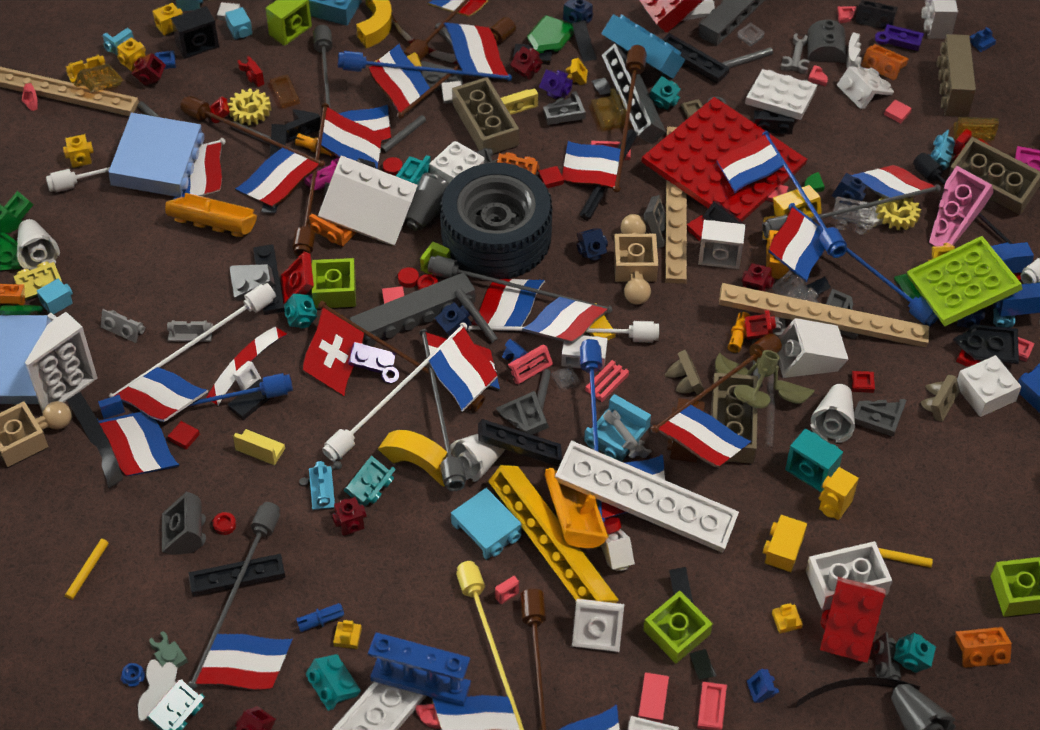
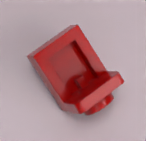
M765 310V314L745 317L747 339L762 338L769 333L773 334V329H776L775 316H771L769 310Z

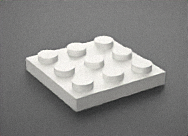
M762 69L746 97L745 104L801 120L816 92L817 85L809 81L795 79L789 75H781L772 70Z

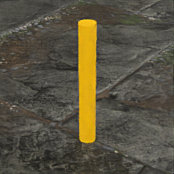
M100 539L66 592V598L74 599L108 546V541Z
M878 548L884 559L932 567L933 559Z

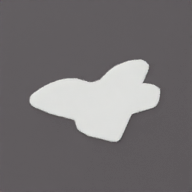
M155 659L149 662L146 672L149 689L142 694L138 704V715L141 721L146 719L150 712L175 686L177 667L173 663L168 662L162 667Z

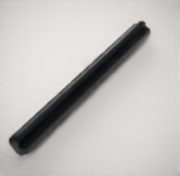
M633 129L627 131L623 161L637 138V134ZM622 141L619 144L618 149H621ZM595 186L580 213L581 218L586 221L591 219L606 193L607 187Z

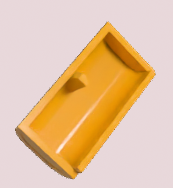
M185 193L184 197L167 201L165 205L167 216L175 217L174 221L186 223L191 221L194 222L193 225L196 227L204 228L207 225L211 226L212 230L216 232L231 231V235L236 237H243V235L250 233L257 218V215L253 214L254 209L190 193Z
M554 468L546 469L544 476L565 541L577 548H595L602 545L608 539V535L595 496L586 495L558 483L557 478H555L557 470H554Z

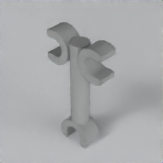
M795 33L793 37V43L795 44L793 59L783 56L781 70H793L801 74H807L809 60H800L803 46L807 44L808 36L805 35L804 39H798V34Z
M607 410L603 417L616 428L626 441L622 447L631 452L629 456L631 458L635 456L646 458L652 451L643 446L645 442L642 440L637 442L621 422V416L616 410L613 412Z

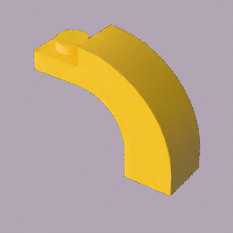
M365 0L367 7L374 15L368 20L356 24L357 37L366 49L385 39L392 28V11L389 0Z
M396 430L386 436L378 450L392 463L399 461L412 462L428 472L440 485L445 486L440 468L441 462L447 458L445 456L447 454L445 449L429 438L412 431Z

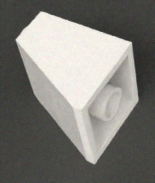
M795 318L778 337L782 343V349L777 354L780 356L778 362L783 378L837 372L849 360L837 325Z

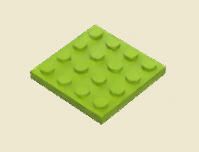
M983 236L907 271L910 281L925 298L944 326L1023 290L1021 282Z

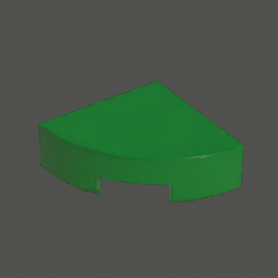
M819 172L810 175L804 185H810L816 192H823L825 188Z

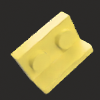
M48 261L38 264L37 268L32 270H20L14 276L16 284H24L25 300L38 296L36 290L58 278L62 282L55 263H49Z

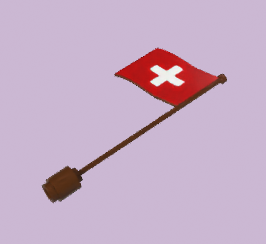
M321 301L318 308L322 312L318 328L305 355L303 371L345 397L348 380L355 367L348 365L352 345L354 342L362 344L364 335H367L416 367L420 365L417 361L328 307L326 302ZM423 367L421 369L430 375V371L428 368ZM481 393L467 409L478 411L486 397Z

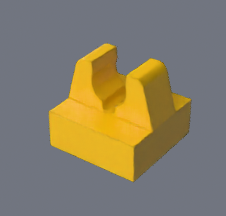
M579 58L573 59L571 66L566 68V72L569 74L567 78L572 79V83L586 84L587 68Z
M795 604L781 605L780 608L772 610L779 634L802 628L803 624Z
M348 620L338 622L333 642L334 646L358 649L362 630L361 624H354L353 621Z

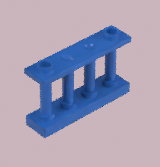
M375 633L368 651V656L377 658L370 676L371 681L464 706L471 686V680L464 679L470 657Z

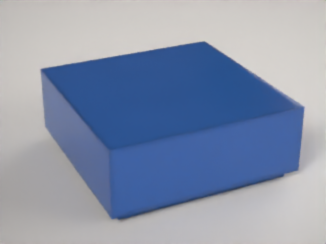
M174 51L155 53V56L166 64L164 69L176 68Z
M120 395L98 402L103 419L125 412Z

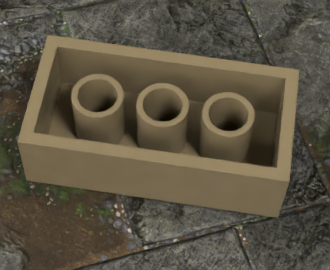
M946 34L945 41L941 42L940 46L941 56L937 57V67H940L938 81L942 82L939 89L940 95H943L941 98V108L944 109L945 116L968 117L976 91L970 36Z
M488 77L452 88V105L479 150L491 148L494 154L519 145V128Z
M974 137L970 138L950 168V175L955 167L959 166L990 183L993 187V194L990 200L1021 215L1040 187L1039 170Z
M714 373L713 384L725 376L726 373ZM734 374L712 390L711 416L736 434L752 441L729 459L728 462L754 464L757 449L758 408L740 401L734 395V389L738 385H747L755 389L758 376Z

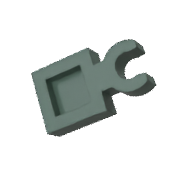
M162 631L160 633L163 639L160 643H156L153 638L149 639L151 647L157 650L154 656L162 667L166 663L171 662L179 668L188 662L175 641L169 644L168 636L165 632Z

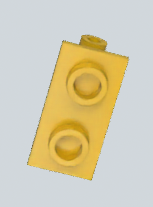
M97 55L86 59V64L82 60L69 63V66H66V72L71 83L108 73L104 56Z

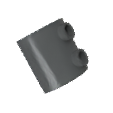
M821 20L811 25L807 32L808 60L846 63L844 27L834 20Z
M186 492L162 513L163 553L171 555L188 554L204 545L206 535L202 533V526L205 523L206 516L202 514L201 500L195 494Z

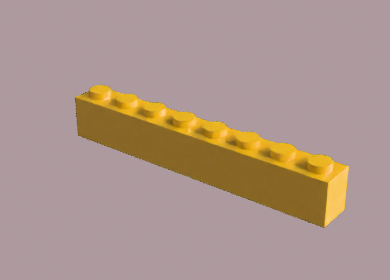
M500 465L488 482L510 512L522 523L521 527L575 600L583 599L617 603L619 599L582 550L569 545L565 541L559 520L518 466Z

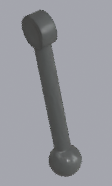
M335 461L331 469H341L342 463ZM310 477L301 478L299 484L302 487L307 486L310 482Z

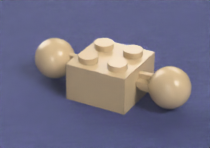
M631 214L626 216L621 222L622 234H615L614 236L615 282H627L624 288L626 299L632 304L640 305L645 303L651 295V288L647 281H657L656 234H645L647 225L644 219L637 214Z
M60 401L51 402L44 408L43 415L36 419L25 402L1 412L0 456L6 466L9 467L47 448L48 444L42 430L47 427L52 429L66 427L72 417L68 405Z

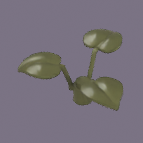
M770 350L763 351L761 358L757 359V362L750 370L743 367L735 373L738 375H751L758 368L760 377L755 389L747 385H738L734 389V395L740 401L759 409L766 408L770 403L769 395L758 390L764 377H769L773 373L774 389L778 390V395L781 398L792 403L799 404L805 402L814 393L815 389L778 380L779 366L777 364L780 356ZM719 353L715 361V370L717 373L728 374L740 364L725 358Z

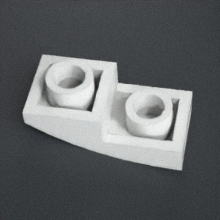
M854 32L850 38L847 52V69L849 66H860L862 57H859L861 51V43H859L860 34Z

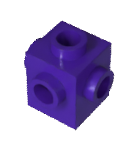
M546 69L539 88L548 91L547 95L552 98H565L572 89L571 83L573 80L567 78L568 74L563 71L557 70V72Z

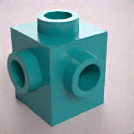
M661 76L651 89L649 95L657 107L668 110L671 105L675 107L681 97L678 95L681 89L675 82Z
M293 293L284 304L285 316L290 327L307 328L317 318V310L314 306L312 295Z
M916 633L898 639L895 646L894 660L901 663L904 668L916 673L932 667L936 646Z

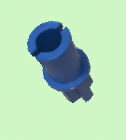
M338 603L321 610L317 608L316 612L296 618L302 633L319 625L323 627L324 623L343 617L344 611L342 605Z

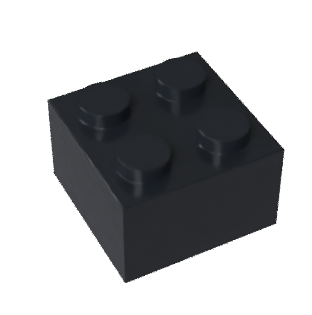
M207 6L171 18L176 46L184 59L219 48L215 19Z

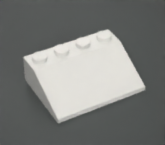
M341 155L318 217L395 246L418 185Z
M67 312L56 317L46 326L25 361L42 413L49 403L54 401L64 403L98 379L83 327Z

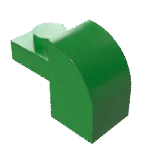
M18 191L5 206L0 204V231L3 233H11L18 229L22 218L34 205Z

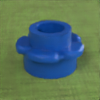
M130 663L122 670L121 680L130 687L139 685V682L145 679L143 668L136 663Z

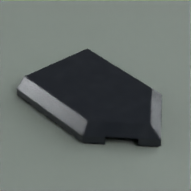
M974 324L968 331L953 339L974 360L984 361L996 355L1002 363L1019 364L1017 328Z

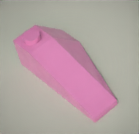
M956 166L945 182L942 200L939 204V211L929 243L933 246H943V243L954 245L992 196V185Z

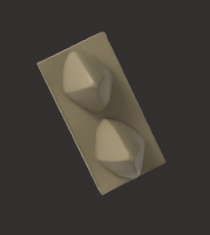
M683 350L678 353L680 359L669 367L665 377L676 378L687 375L679 382L676 392L691 393L695 391L699 395L705 389L692 359L687 351Z
M947 375L944 382H935L925 386L930 393L936 396L922 400L921 405L927 411L932 412L934 419L943 422L960 392L957 378L953 375Z

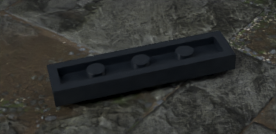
M669 33L662 39L682 52L680 56L686 59L683 64L712 81L719 83L729 74L730 68L676 36Z
M274 245L253 247L256 265L268 264L272 268L275 284L271 287L276 297L272 303L263 308L264 315L285 312Z
M481 419L478 423V441L555 466H559L562 462V450L559 443L485 419Z
M281 554L251 559L239 587L286 578ZM245 561L188 572L192 596L233 589Z

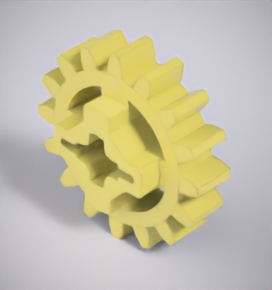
M249 88L248 92L241 90V94L235 93V98H230V103H228L230 117H233L234 121L240 120V124L247 122L248 125L251 122L258 124V120L264 121V116H269V111H271L269 97H266L265 92L260 94L258 89L255 92H252L251 88Z
M912 197L876 205L875 212L878 213V219L883 218L882 224L888 223L889 228L896 226L897 230H900V227L907 230L909 226L913 228L915 223L918 222L921 209L918 208L919 203H913L914 198Z

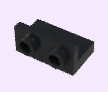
M861 0L855 22L886 29L887 24L893 26L898 7Z
M754 110L753 123L765 131L782 135L793 133L794 119L792 117L771 111Z

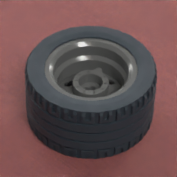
M485 163L461 172L449 182L442 194L443 197L440 203L442 244L450 249L451 259L457 260V265H460L461 270L495 279H510L531 271L532 268L534 269L537 264L541 263V260L547 255L551 244L552 198L548 188L540 178L527 169L513 164Z

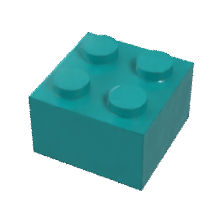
M805 428L790 445L785 470L822 493L824 490L822 484L826 477H832L837 468L840 467L843 451L836 445L822 439L818 434Z

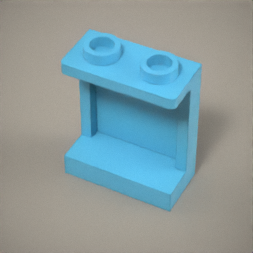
M615 394L610 398L607 410L611 412L616 410L620 414L621 422L638 442L650 427L651 414ZM602 415L597 421L598 449L604 452L605 455L622 462L630 452L622 447L626 441ZM587 427L584 441L592 449H594L593 427Z
M487 488L451 512V524L456 529L461 527L483 550V557L486 560L491 556L499 555L509 543L514 544L521 537L522 523Z

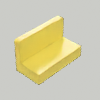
M536 89L524 90L502 97L501 100L510 115L537 107L538 92Z
M245 429L242 435L235 433L233 436L237 451L272 465L276 464L285 450V444Z

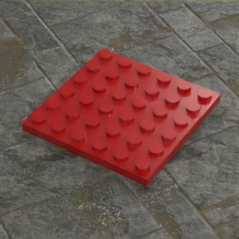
M713 97L642 156L641 160L643 164L709 209L713 201L717 200L741 221L745 220L765 202L780 185L785 184L790 179L785 168L782 167L771 175L744 186L736 193L734 192L720 169L717 159L732 150L750 144L761 137L765 130L716 97ZM770 134L769 137L793 175H795L806 164L807 158Z

